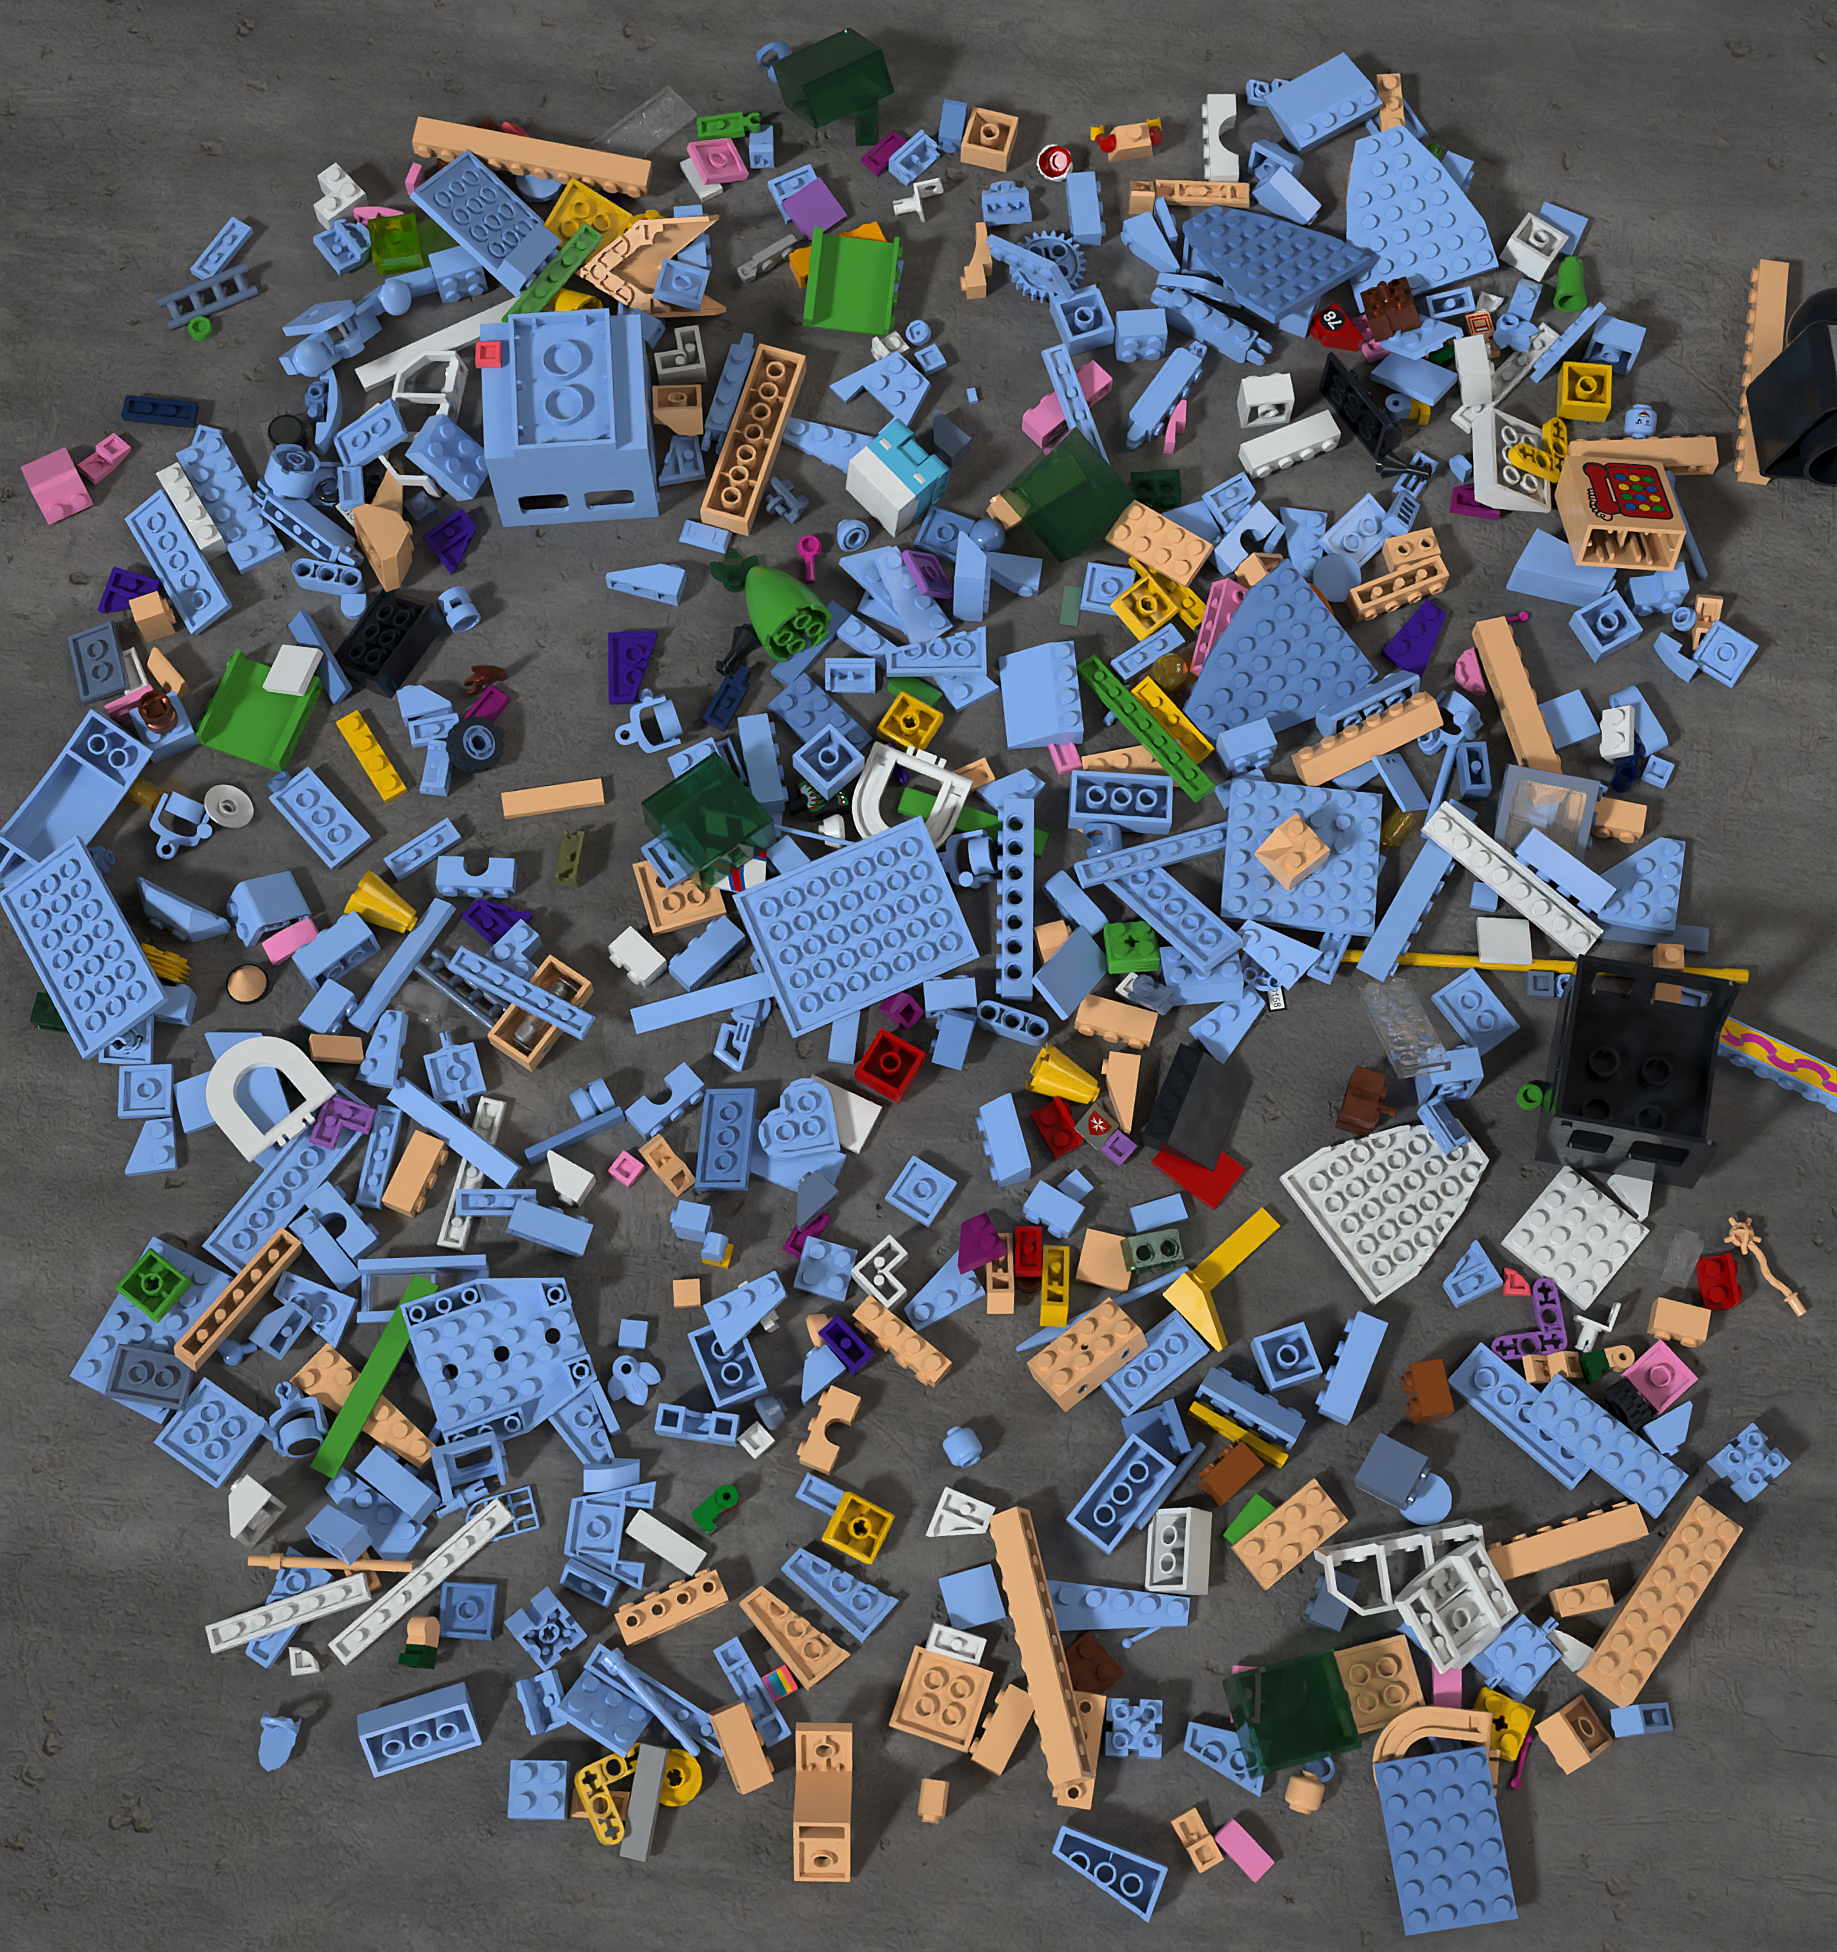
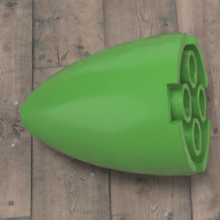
M760 565L754 566L748 571L745 583V596L749 617L761 644L773 660L787 662L788 656L802 651L806 646V641L802 637L804 633L810 638L811 649L825 640L829 634L827 628L830 620L833 619L832 614L819 597L798 579L776 568Z

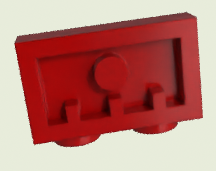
M1059 1096L1054 1097L1053 1102L1030 1113V1118L1055 1160L1083 1146L1084 1142L1083 1136L1074 1128L1077 1123H1074L1070 1116L1072 1110L1066 1100L1061 1101Z
M1728 1252L1723 1256L1696 1258L1694 1266L1702 1308L1719 1311L1735 1309L1740 1305L1743 1293L1741 1286L1737 1285L1738 1265L1737 1261L1732 1258V1253Z

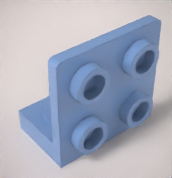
M1174 1399L1164 1401L1160 1406L1121 1419L1127 1440L1134 1433L1167 1460L1186 1455L1191 1451Z

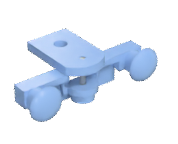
M390 279L355 304L352 299L318 303L282 327L286 336L311 334L279 357L288 375L302 373L308 377H317L342 358H350L360 353L365 348L363 343L382 330L376 316L386 311L392 315L399 316L409 309L411 293L408 286L401 280ZM337 326L342 337L333 342L327 330Z

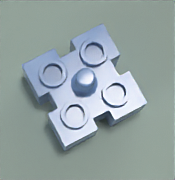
M1753 1422L1743 1428L1729 1441L1728 1445L1721 1448L1707 1461L1709 1466L1721 1478L1728 1475L1734 1482L1730 1488L1744 1503L1753 1499L1768 1485L1767 1482L1776 1478L1791 1464L1777 1447L1770 1450L1764 1444L1768 1438Z
M548 1586L530 1600L533 1606L526 1612L520 1608L504 1622L514 1637L528 1651L544 1672L562 1658L559 1652L565 1647L572 1650L587 1637L584 1630Z
M1106 1698L1104 1723L1111 1724V1732L1104 1734V1757L1126 1758L1128 1751H1136L1137 1759L1159 1760L1162 1757V1734H1155V1725L1159 1726L1162 1723V1700L1140 1699L1138 1706H1129V1699Z

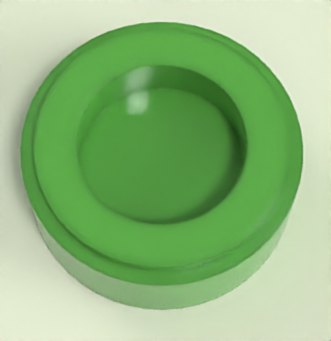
M198 316L189 322L188 331L194 340L202 342L208 340L213 335V326L208 318Z
M1529 1083L1519 1089L1516 1100L1522 1109L1533 1111L1542 1104L1544 1094L1539 1086Z

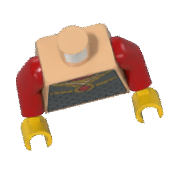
M1160 117L1153 120L1148 118L1145 123L1117 126L1107 137L1104 134V125H1100V127L1090 126V139L1096 141L1104 153H1108L1109 162L1153 157L1152 146L1156 147L1162 143Z

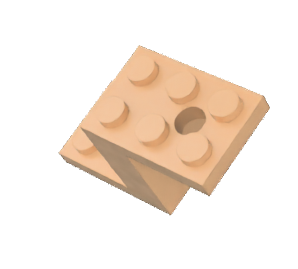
M796 1722V1783L793 1819L794 1881L850 1882L852 1723ZM826 1745V1746H829L830 1748H828V1749H822V1748H819V1746ZM819 1856H825V1857H827V1858H826V1859H819V1858H817V1857H819Z

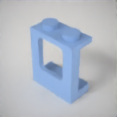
M494 1431L430 1449L436 1481L443 1503L454 1500L451 1487L498 1474L501 1486L506 1485L505 1473L509 1472L505 1458L506 1453L502 1440H496ZM488 1444L491 1445L492 1459L468 1467L456 1468L455 1454Z

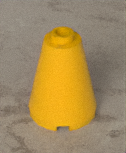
M561 288L543 311L602 309L603 305L593 295Z
M368 870L357 885L356 892L351 895L344 913L350 914L355 910L365 922L403 934L406 930L411 932L418 921V918L415 917L417 911L375 872Z
M1046 1043V1049L1042 1048L1032 1065L1030 1070L1033 1076L1032 1081L1026 1080L1025 1089L1030 1092L1052 1097L1059 1096L1061 1099L1088 1104L1090 1100L1094 1102L1100 1091V1087L1097 1086L1098 1081L1049 1043Z

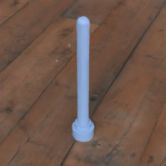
M1665 471L1686 528L1684 543L1698 578L1705 579L1708 573L1674 490L1675 476L1673 471Z
M618 1647L615 1648L601 1662L608 1671L617 1672L690 1755H699V1746L625 1665V1655Z

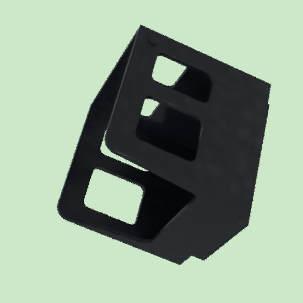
M1579 954L1558 1003L1537 1130L1538 1139L1534 1160L1693 1189L1718 1152L1719 1144L1706 1139L1720 1034L1740 991V985L1728 979ZM1597 973H1609L1636 979L1628 994L1591 988ZM1657 983L1711 992L1708 1000L1702 1007L1649 998Z

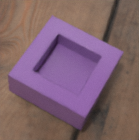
M1117 1129L1101 1147L1100 1151L1121 1167L1137 1149V1145Z

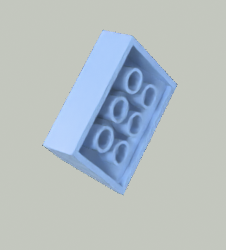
M1344 52L1263 96L1269 110L1298 157L1378 114L1383 104L1372 84Z
M1074 641L1046 643L998 657L1008 749L1045 747L1050 744H1054V746L1069 745L1071 742L1082 744L1084 729Z

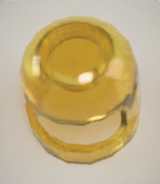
M1168 653L1156 659L1147 676L1151 678L1153 672L1154 678L1164 686L1162 691L1168 697L1180 692L1187 678L1188 668L1182 657L1177 654Z

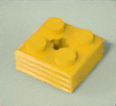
M1149 573L1130 586L1110 604V607L1140 642L1148 638L1179 611V608Z
M901 691L878 725L877 736L888 743L893 742L897 748L904 752H907L909 745L915 747L913 756H916L918 749L923 751L926 749L943 723V713ZM914 723V727H906V724Z
M141 943L140 947L157 978L175 984L187 985L185 981L189 980V972L192 971L191 967L186 965L187 959L181 958L179 955L169 951L164 953L153 946Z
M844 1492L822 1536V1541L865 1564H872L895 1516L852 1492ZM861 1521L860 1527L863 1528V1532L855 1534L853 1525Z
M1484 1687L1480 1690L1473 1709L1493 1712L1492 1720L1502 1719L1504 1728L1498 1731L1495 1730L1496 1725L1492 1723L1490 1749L1500 1750L1499 1757L1509 1762L1515 1761L1535 1710L1488 1687ZM1465 1740L1473 1745H1476V1741Z

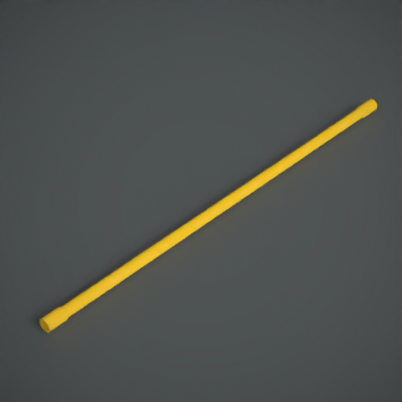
M1242 948L1238 949L1239 958H1241L1244 951ZM1346 949L1340 962L1358 963L1365 950ZM1406 952L1404 956L1399 954L1396 959L1400 963L1399 965L1470 969L1473 967V969L1526 972L1545 971L1571 974L1576 961L1532 959L1531 965L1479 962V956ZM1684 967L1683 972L1732 980L1738 984H1747L1749 979L1748 969ZM1597 973V974H1596V975H1602V976H1620V975L1609 974V973Z

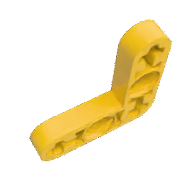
M1554 417L1542 426L1543 451L1520 442L1509 449L1508 457L1514 466L1550 482L1558 483L1565 457L1568 455L1566 426L1561 419Z
M640 1742L633 1745L625 1758L613 1753L581 1768L575 1775L574 1782L596 1836L604 1845L610 1846L619 1843L624 1837L625 1832L606 1785L636 1771L637 1760L626 1764L624 1759L634 1755V1749L639 1752ZM609 1760H615L620 1765V1771L616 1776L608 1774L606 1770V1764ZM585 1772L587 1775L594 1776V1780L591 1781L593 1790L600 1788L601 1791L591 1795L589 1798L587 1793L592 1792L589 1784H583L582 1779L585 1778ZM596 1798H602L606 1802V1810L602 1814H597L593 1810L592 1804ZM611 1814L612 1819H608L607 1823L610 1828L615 1827L617 1830L613 1834L614 1840L611 1836H605L604 1832L608 1830L606 1822L599 1824L598 1819L605 1818Z

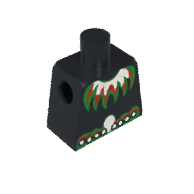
M805 778L796 784L798 797L786 802L791 816L805 811L810 822L821 821L835 814L840 816L850 814L849 803L842 789L827 801Z

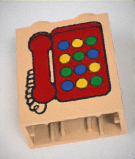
M1566 455L1554 497L1575 564L1580 566L1673 572L1686 534V528L1662 462Z

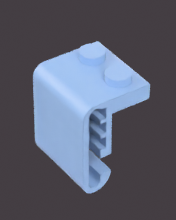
M290 871L243 881L236 886L226 903L227 914L233 919L237 928V934L243 940L246 948L255 946L264 932L288 927L290 919L295 918L299 922L312 916Z

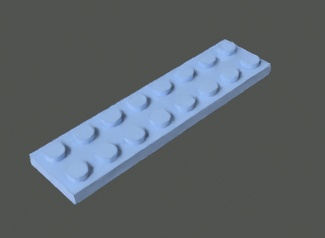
M337 1082L333 1087L337 1092L336 1096L368 1106ZM322 1105L311 1113L315 1120L318 1118ZM306 1120L304 1124L307 1126V1129L292 1141H288V1144L283 1147L202 1247L239 1274L280 1227L286 1230L304 1208L305 1203L303 1200L323 1185L364 1135L363 1133L343 1127L336 1148L332 1151L309 1143L316 1121L310 1125Z

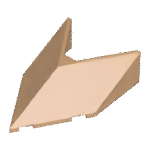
M719 214L639 220L628 231L620 235L592 258L589 263L575 272V274L590 281L594 286L626 306H630L633 309L638 307L654 318L705 316L725 313V306L705 294L699 311L653 298L663 259H671L718 221Z

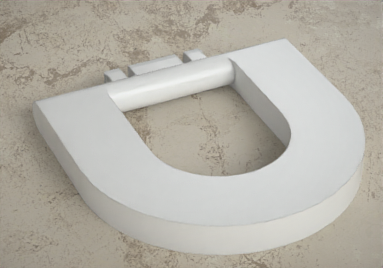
M875 741L854 791L852 799L854 823L862 839L889 829L881 819L879 805L897 763L944 782L931 814L925 823L934 848L938 850L952 834L973 785V780L944 769L947 760L940 758L938 765H935L937 756L918 749L916 756H913L915 747L911 745L908 746L907 752L904 753Z
M269 1036L250 1038L228 1049L213 1066L206 1085V1101L212 1118L249 1163L276 1141L282 1148L288 1143L283 1137L287 1136L292 1141L306 1130L307 1126L303 1121L307 1120L312 1125L316 1120L311 1116V1113L337 1093L297 1046L284 1039ZM274 1067L288 1077L305 1097L306 1101L263 1135L240 1108L237 1102V1088L242 1078L253 1069Z

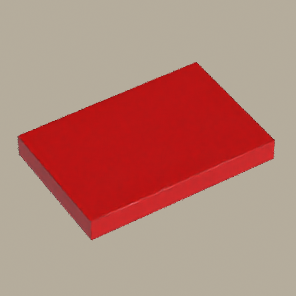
M1161 1150L1151 1161L1153 1166L1213 1211L1245 1171L1243 1166L1222 1151L1214 1171Z

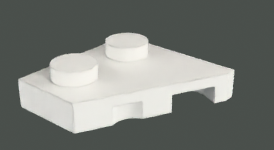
M945 1487L926 1536L986 1533L990 1524L989 1517L993 1516L996 1507Z

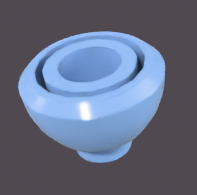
M842 520L838 524L836 536L838 545L845 552H854L860 549L869 538V528L859 520Z

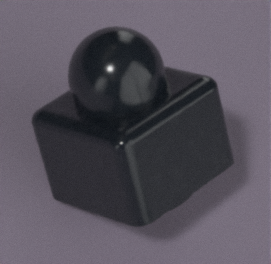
M1837 287L1821 290L1808 297L1798 306L1788 324L1786 348L1746 389L1759 473L1763 477L1809 480L1817 485L1837 487Z

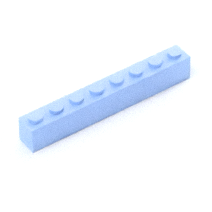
M1450 799L1449 804L1477 826L1478 823L1474 822L1478 812ZM1428 838L1356 967L1381 982H1384L1387 975H1394L1400 964L1396 961L1398 955L1404 956L1411 944L1407 939L1410 934L1414 936L1417 934L1422 925V922L1419 921L1421 914L1427 916L1434 903L1430 901V898L1433 894L1438 896L1445 883L1441 881L1443 875L1449 876L1456 862L1452 861L1453 857L1431 838Z

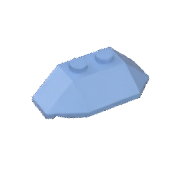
M140 876L137 877L136 882L144 913L150 920L149 924L159 930L166 928L172 931L171 935L181 941L188 939L192 942L228 933L231 930V926L226 919Z

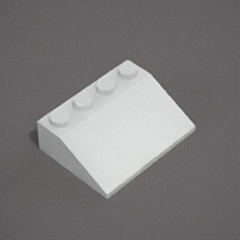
M1489 407L1472 421L1475 501L1494 509L1549 513L1551 511L1550 481L1514 466L1508 457L1509 449L1520 442L1543 451L1542 429L1493 407Z

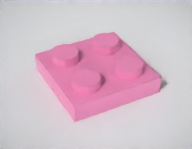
M731 138L689 142L687 151L704 185L747 179L749 173Z
M1661 1339L1621 1374L1623 1379L1630 1382L1633 1388L1638 1390L1639 1395L1644 1397L1643 1400L1647 1402L1657 1415H1660L1698 1380L1694 1373Z

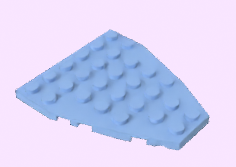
M1403 125L1356 140L1347 192L1346 244L1371 258L1370 266L1349 278L1360 315L1365 314L1360 292L1366 291L1371 287H1377L1380 281H1385L1388 286V282L1406 276L1412 295L1415 297L1499 268L1484 219L1440 161Z

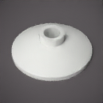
M217 785L209 789L205 795L204 807L206 812L216 823L224 827H244L253 817L254 809L251 800L236 787Z

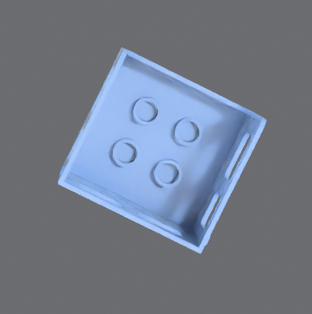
M609 308L508 314V322L480 324V341L502 342V368H481L484 457L503 527L659 517L658 502H660V494L657 489L652 386L641 315L610 316ZM631 490L635 500L632 503L592 506L586 503L585 493ZM564 494L567 496L569 506L564 508L525 510L521 508L519 498L523 496Z

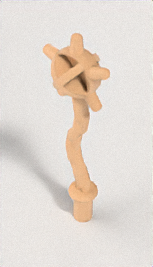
M1730 1217L1728 1220L1732 1228L1729 1231V1236L1724 1241L1726 1243L1732 1242L1736 1246L1741 1247L1742 1254L1744 1255L1748 1253V1247L1756 1255L1765 1279L1786 1296L1784 1302L1790 1304L1798 1317L1807 1312L1797 1297L1798 1293H1792L1789 1287L1785 1286L1771 1274L1763 1252L1754 1243H1760L1761 1238L1755 1236L1750 1226L1752 1219L1747 1218L1745 1223H1737L1733 1217Z

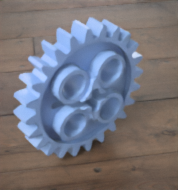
M1043 230L1041 237L1034 232L1032 240L1025 236L1024 244L1021 242L1017 243V246L1044 258V250H1048L1049 260L1056 262L1073 291L1083 284V279L1086 275V260H1084V252H1079V244L1072 246L1073 238L1065 241L1064 233L1059 237H1055V231H1052L1051 235L1047 236L1045 230ZM1010 266L1009 274H1012L1011 281L1017 282V290L1024 288L1023 296L1030 293L1032 294V301L1036 297H1040V302L1043 303L1045 298H1049L1050 301V297L1059 295Z

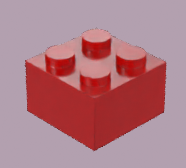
M881 1028L856 1068L855 1080L900 1105L926 1063V1053Z

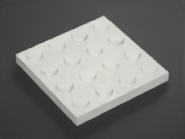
M1564 1166L1501 1244L1541 1277L1551 1279L1561 1293L1585 1311L1650 1230L1572 1168Z

